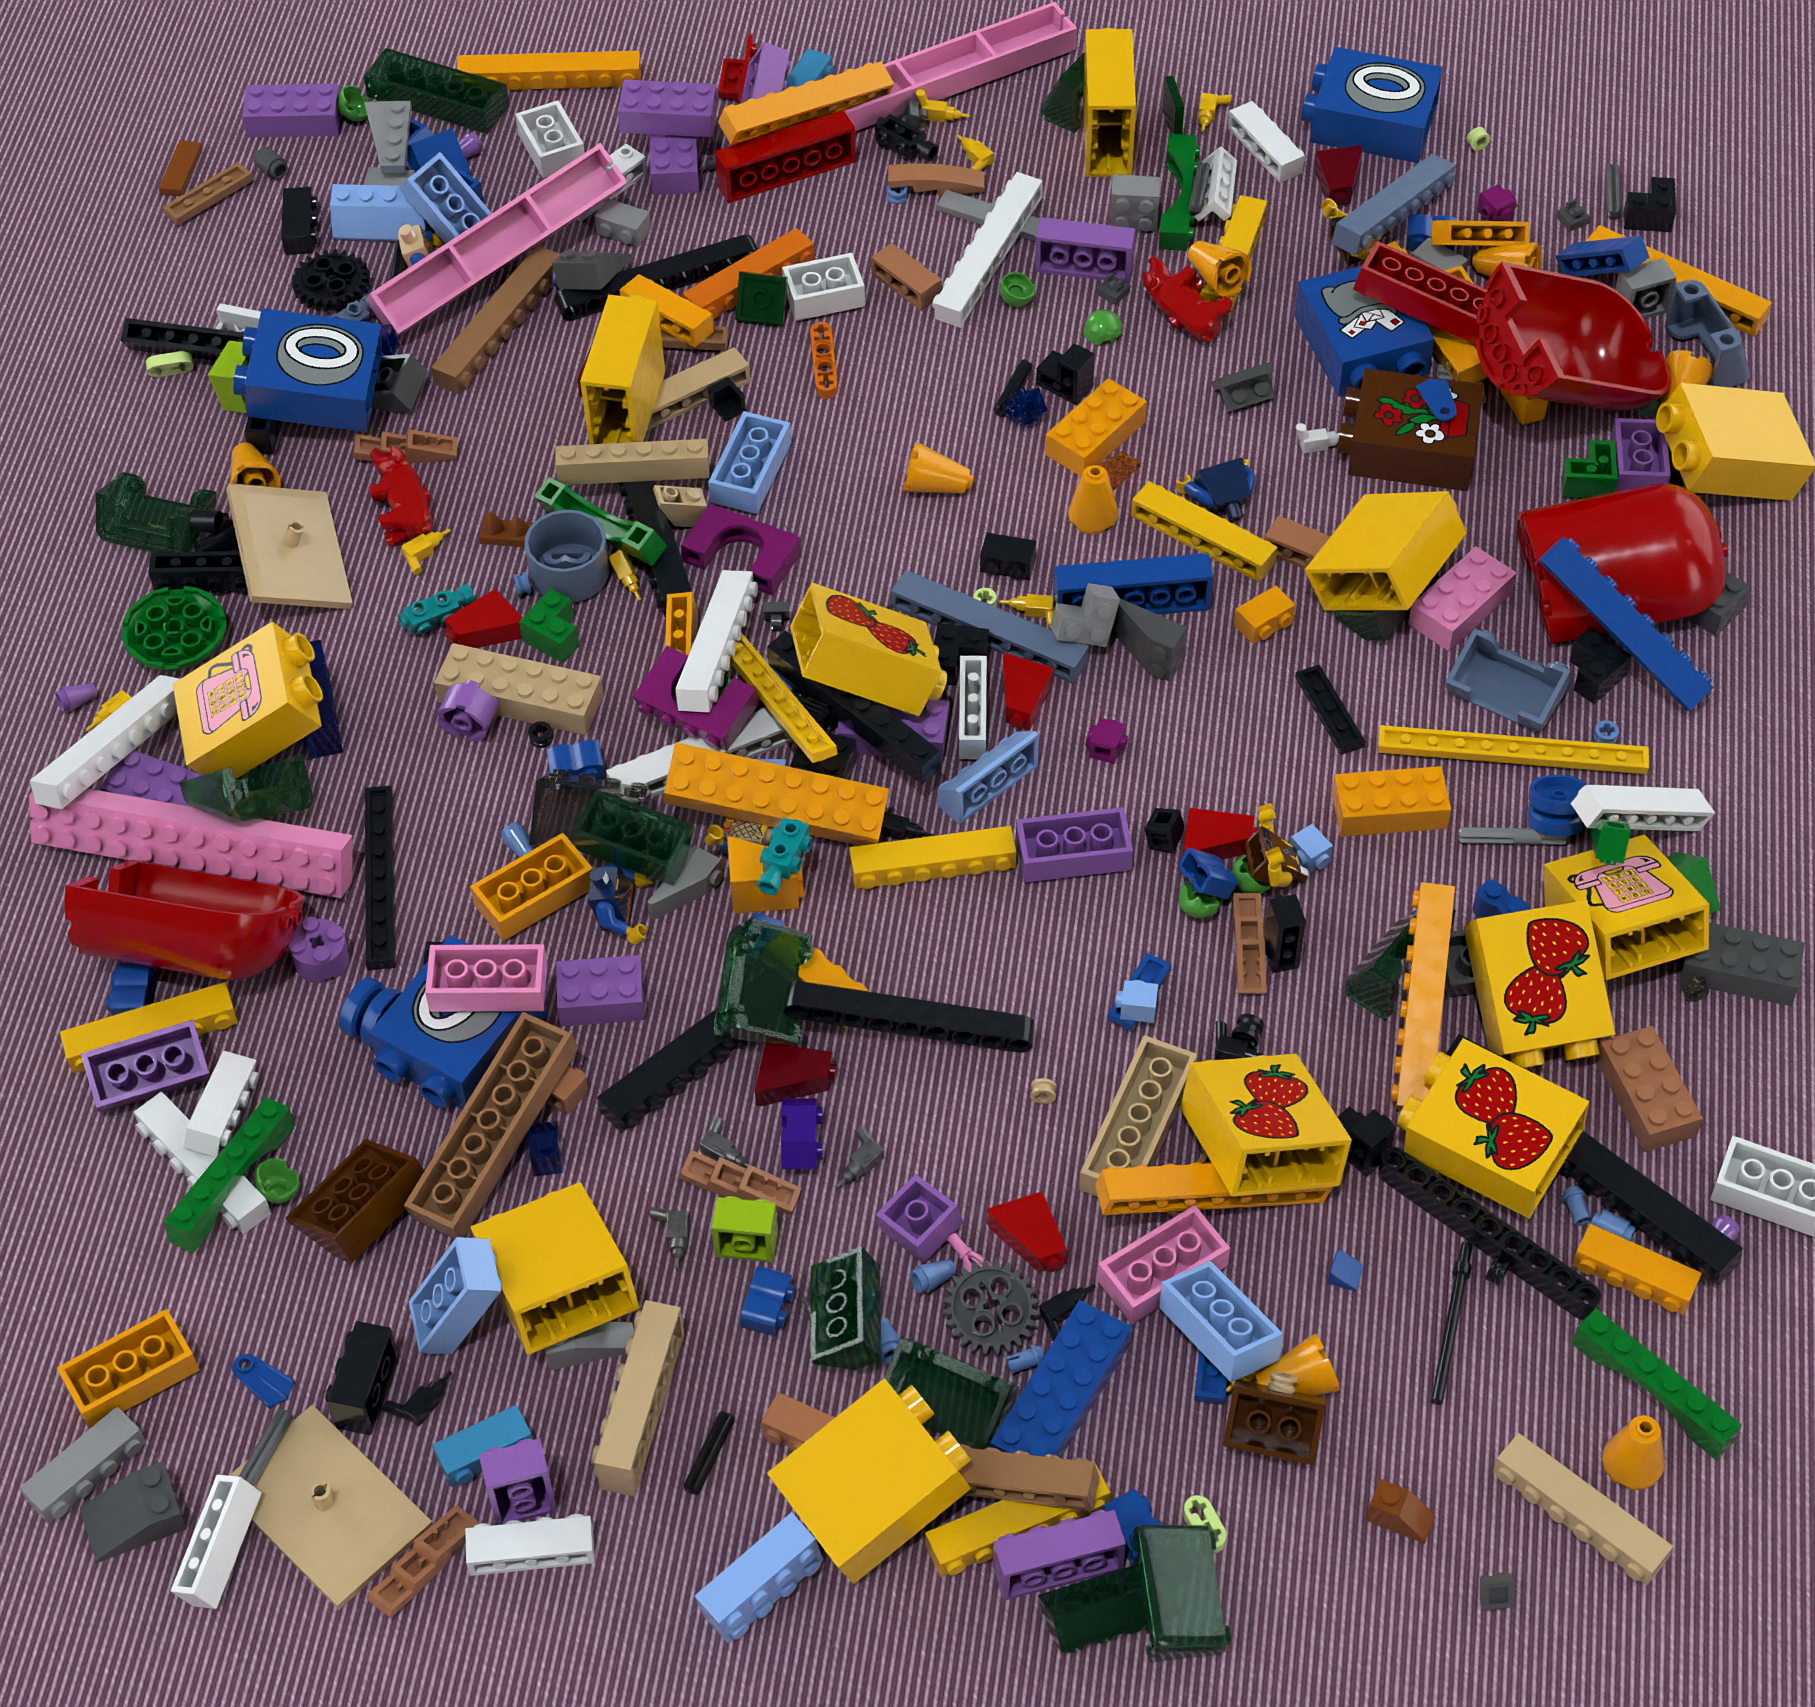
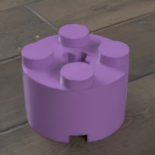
M473 680L453 684L448 688L437 712L439 716L438 724L452 736L459 738L460 734L469 736V741H479L485 737L497 711L499 701L481 689L480 685Z
M315 917L304 919L302 924L297 927L289 944L294 966L300 977L308 982L324 983L325 979L332 977L336 979L348 967L350 960L343 929L331 920L317 919Z

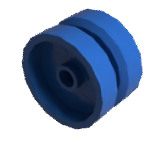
M1559 774L1538 777L1532 781L1529 787L1530 804L1527 813L1529 826L1542 834L1558 837L1575 835L1585 830V824L1571 803L1578 795L1579 790L1588 784L1581 779Z
M363 978L354 986L343 1004L339 1019L341 1032L355 1039L361 1038L363 1043L373 1047L369 1031L402 992L391 987L386 988L384 984L373 978Z

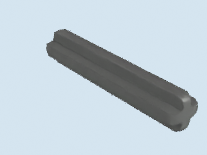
M1201 161L1198 163L1189 204V211L1191 213L1195 212L1198 214L1201 212L1210 171V164L1208 162L1204 163Z
M1610 163L1606 169L1607 212L1609 218L1618 219L1621 213L1620 171L1618 164Z
M282 1408L277 1409L238 1477H241L252 1486L257 1482L291 1423L293 1416L290 1411Z

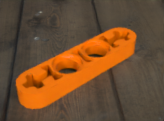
M816 322L810 328L816 394L820 398L830 399L835 397L838 392L832 328L826 322ZM819 333L824 334V339L819 340ZM819 349L829 350L826 354H820L817 351ZM823 366L831 368L829 371L822 372L819 370V368ZM824 381H828L829 388H824Z

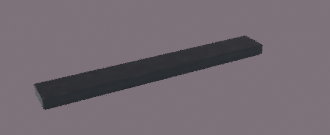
M392 785L365 788L367 971L395 968Z

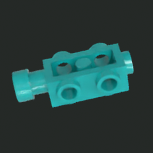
M468 584L458 587L455 592H451L450 589L439 591L432 597L422 601H415L412 605L404 607L403 612L397 615L398 621L403 629H407L410 636L416 633L424 634L435 625L440 623L445 625V618L457 612L459 606L463 605L465 607L474 602L475 596Z
M783 817L779 826H775L772 830L771 842L768 848L764 847L762 850L760 863H763L764 873L761 874L757 887L765 894L776 895L782 884L781 878L789 880L792 873L797 874L802 864V858H800L802 852L808 853L811 848L812 837L809 835V825L800 820Z

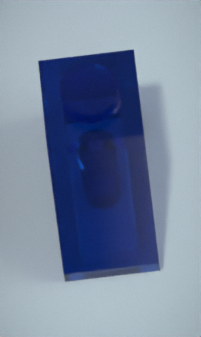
M558 1121L532 1124L528 1131L530 1161L534 1177L563 1173Z

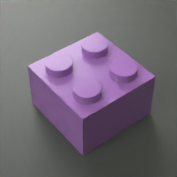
M917 1174L875 1214L882 1232L922 1263H925L948 1237L964 1223L958 1205Z

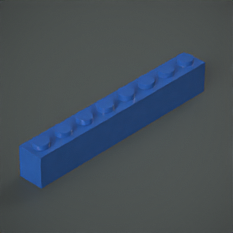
M1564 537L1560 538L1538 562L1686 711L1692 710L1714 688L1710 684L1712 679L1703 670L1698 672L1691 665L1693 660L1684 651L1679 653L1672 646L1674 641L1665 632L1660 634L1653 627L1656 623L1646 613L1641 615L1635 609L1637 604L1627 594L1622 596L1616 590L1618 585L1608 575L1603 577L1597 571L1599 566L1589 556L1585 559L1578 552L1581 548L1573 539L1568 538L1566 540Z

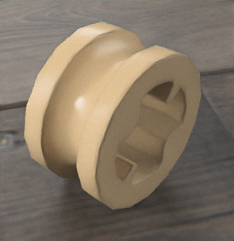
M1045 1078L1033 1080L1030 1098L1040 1104L1054 1102L1056 1100L1055 1091L1057 1084Z
M1278 1371L1270 1373L1273 1381L1268 1384L1269 1389L1287 1394L1295 1393L1296 1389L1293 1387V1383L1297 1382V1376Z

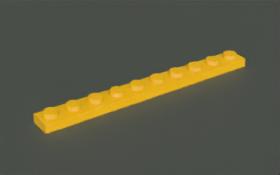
M741 632V639L736 642L735 655L730 657V663L748 685L756 688L760 700L812 763L837 755L835 743Z
M1380 725L1378 753L1647 774L1649 770V747L1385 725Z

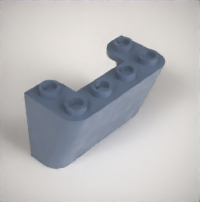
M1687 280L1675 284L1665 327L1674 338L1684 340L1698 336L1716 361L1712 377L1706 385L1731 387L1748 381L1750 371L1742 338L1705 285L1697 280Z
M1474 628L1445 681L1447 690L1453 695L1531 730L1541 732L1571 685V670L1565 664L1558 661L1547 663L1545 667L1536 660L1527 661L1513 650L1507 649L1505 651L1500 649L1498 641L1495 639L1496 636L1492 632L1485 629L1480 631Z

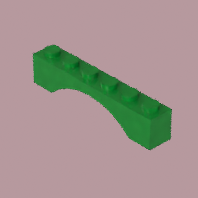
M1168 135L1166 168L1178 181L1181 193L1171 208L1161 215L1158 249L1187 251L1188 241H1193L1194 227H1189V225H1194L1195 212L1191 213L1189 211V204L1195 180L1193 175H1196L1199 163L1195 159L1200 158V145H1196L1197 135Z
M548 477L534 496L547 513L560 510H577L593 516L604 528L608 544L651 566L654 565L667 547L654 529L638 521H626L611 515L578 495L568 486Z
M1601 819L1597 828H1590L1595 858L1600 859L1599 862L1606 865H1616L1617 862L1624 863L1631 832L1629 824Z
M265 1097L164 1220L170 1243L191 1253L196 1251L211 1232L224 1201L240 1177L260 1157L278 1149L293 1131L294 1126L290 1107Z
M1597 1308L1577 1327L1572 1345L1593 1362L1620 1372L1646 1389L1676 1418L1690 1439L1716 1461L1736 1441L1742 1427L1740 1422Z

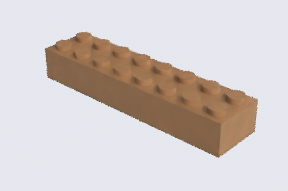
M522 1012L405 1202L404 1207L412 1219L454 1239L456 1237L464 1238L576 1053L578 1046L572 1033Z

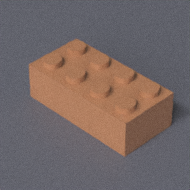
M1653 1026L1600 1041V1055H1597L1595 1060L1644 1152L1697 1137L1703 1118Z

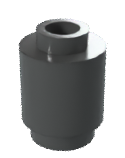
M262 147L255 153L254 165L270 178L280 179L286 174L288 166L285 159L270 147Z

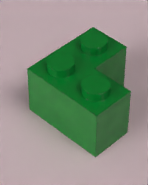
M1589 440L1585 459L1565 458L1561 476L1562 497L1588 498L1615 492L1618 480L1615 441Z
M550 588L519 621L522 641L562 663H565L579 647L577 627L570 624L574 619L571 599Z
M1680 852L1666 857L1709 903V914L1721 910L1706 858Z

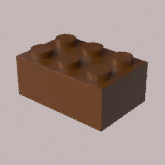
M1237 1379L1234 1383L1223 1446L1314 1465L1326 1398L1295 1392L1294 1394L1281 1393L1269 1389L1267 1385Z

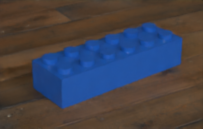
M1209 553L1054 566V608L1056 603L1081 607L1087 584L1091 583L1111 586L1119 598L1158 615L1210 610L1213 573Z
M1079 1300L990 1442V1448H996L1001 1452L1008 1453L1024 1451L1034 1456L1043 1457L1051 1454L1061 1458L1129 1348L1132 1339V1326Z

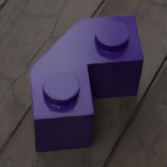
M817 1098L782 1099V1169H817V1160H823V1143L817 1142L818 1124H823V1107H817Z

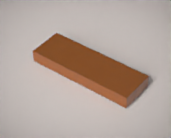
M179 140L160 183V194L174 196L184 194L202 152V143Z

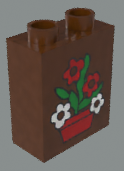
M1364 368L1361 388L1347 387L1343 416L1356 418L1355 425L1341 423L1337 453L1350 454L1348 475L1468 491L1484 384L1445 379L1452 394L1457 413L1449 421H1440L1427 406L1416 386L1429 378H1442Z

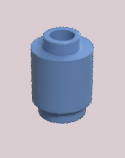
M1604 1209L1602 1214L1596 1212L1590 1223L1631 1241L1636 1227L1630 1225V1221Z

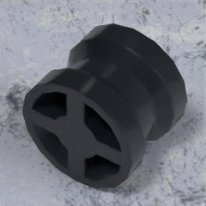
M1241 1014L1237 1019L1238 1027L1233 1029L1231 1037L1248 1041V1047L1255 1048L1259 1043L1258 1035L1263 1033L1265 1024L1255 1015Z

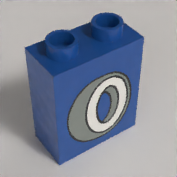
M1334 46L1329 64L1317 63L1315 68L1312 91L1319 92L1318 95L1307 93L1304 100L1301 121L1312 123L1310 142L1337 148L1361 145L1363 153L1419 163L1438 104L1443 67Z
M262 308L258 327L246 326L243 335L242 354L243 356L250 357L249 366L237 365L234 374L233 392L234 395L245 396L247 417L366 432L382 357L381 324Z
M449 935L442 945L469 944ZM427 962L369 1031L375 1053L372 1063L375 1069L389 1081L399 1083L405 1077L419 1085L420 1093L431 1104L439 1108H446L449 1103H452L463 1109L522 1012L543 1020L548 1014L546 1002L544 1003V1011L430 1012L425 994Z

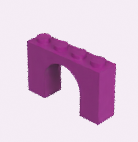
M709 504L681 544L682 561L703 570L707 568L716 553L727 544L747 542L757 546L761 553L749 571L753 572V580L757 582L758 590L772 596L801 554L799 536L713 504Z
M666 646L633 695L638 706L637 709L646 716L650 717L653 715L658 717L668 727L676 726L680 728L684 734L691 738L698 737L713 749L719 747L727 751L760 702L756 688L733 677L719 700L711 707L710 712L678 711L676 686L688 655Z

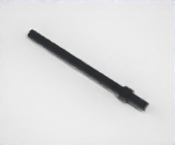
M1470 1242L1461 1243L1458 1261L1454 1263L1452 1275L1455 1278L1431 1402L1436 1405L1443 1404L1466 1280L1471 1275L1472 1265L1470 1264L1473 1244Z

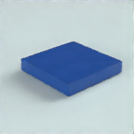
M453 128L409 145L419 169L441 152L447 161L467 174L471 172Z

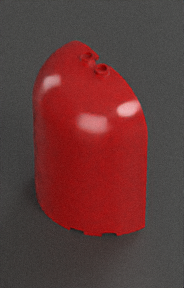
M1501 262L1490 276L1484 288L1488 290L1484 302L1479 304L1476 323L1479 324V339H1476V347L1483 370L1491 382L1499 389H1504L1510 394L1605 411L1623 412L1635 410L1654 402L1671 387V372L1660 350L1655 352L1650 350L1653 344V335L1646 321L1635 306L1615 289L1595 280Z
M1667 483L1652 484L1520 511L1516 517L1518 539L1527 569H1532L1538 589L1539 609L1550 644L1577 639L1590 627L1600 634L1609 633L1538 562L1562 537L1566 540L1568 538L1573 539L1581 548L1578 552L1585 559L1588 556L1593 559L1599 566L1597 571L1603 577L1608 575L1618 585L1616 590L1622 596L1627 594L1637 604L1635 609L1641 615L1646 613L1655 623L1700 613L1714 604L1724 590L1726 584L1724 558H1728V549L1725 542L1721 543L1722 533L1720 525L1716 524L1706 504L1696 494L1681 486Z
M132 859L110 868L108 892L98 890L99 878L89 876L65 886V920L71 921L68 936L71 944L78 946V953L216 979H247L270 968L284 954L293 939L297 926L302 921L303 895L295 890L264 882Z

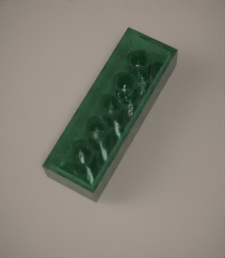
M388 48L384 49L363 76L367 97L378 101H411V111L489 134L509 107L507 84Z

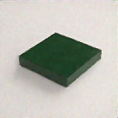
M1173 75L1165 76L1162 112L1170 134H1182L1184 104Z
M740 271L735 320L783 326L788 276Z

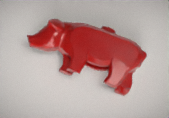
M1151 257L1148 260L1150 264L1149 271L1143 272L1144 286L1161 311L1169 317L1167 319L1168 322L1177 330L1181 327L1199 341L1210 342L1216 338L1221 329L1222 318L1231 312L1233 302L1226 296L1223 298L1219 297L1214 302L1204 301L1199 293L1204 283L1195 276L1196 273L1193 269L1186 265L1182 271L1171 276L1168 268L1158 257Z
M392 445L390 452H381L374 448L370 453V458L376 470L382 476V480L368 487L373 502L388 501L392 510L386 514L378 515L382 530L393 529L390 532L384 533L387 545H401L421 534L426 535L430 533L433 529V520L427 504L432 502L428 488H422L416 470L410 465L405 454L399 448Z

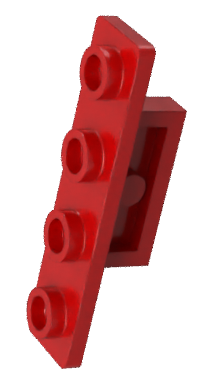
M748 34L744 60L723 59L718 98L737 99L738 104L741 103L748 65L757 52V44L753 43V35Z

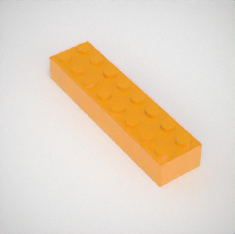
M675 742L664 790L663 803L771 827H778L783 817L792 820L796 819L809 825V835L861 846L876 844L879 841L889 788Z

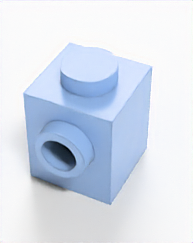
M1313 824L1291 836L1290 844L1297 850L1299 863L1309 873L1317 868L1321 870L1330 863L1333 845Z
M1124 980L1123 991H1117L1116 1007L1121 1008L1120 1019L1154 1023L1158 984L1145 983L1141 980Z

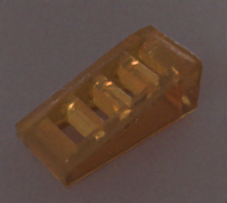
M1121 451L1098 466L1106 469L1112 490H1114L1141 466V462Z

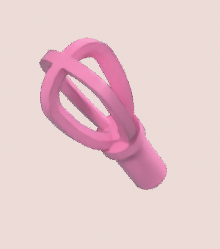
M953 1233L948 1237L947 1241L959 1254V1258L963 1261L964 1267L968 1272H971L969 1258L980 1268L982 1267L985 1258L973 1252L970 1247H967L957 1233Z

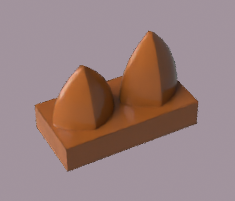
M490 511L482 521L479 535L480 544L525 547V536L533 522L523 521L517 516L512 520H501L495 513Z

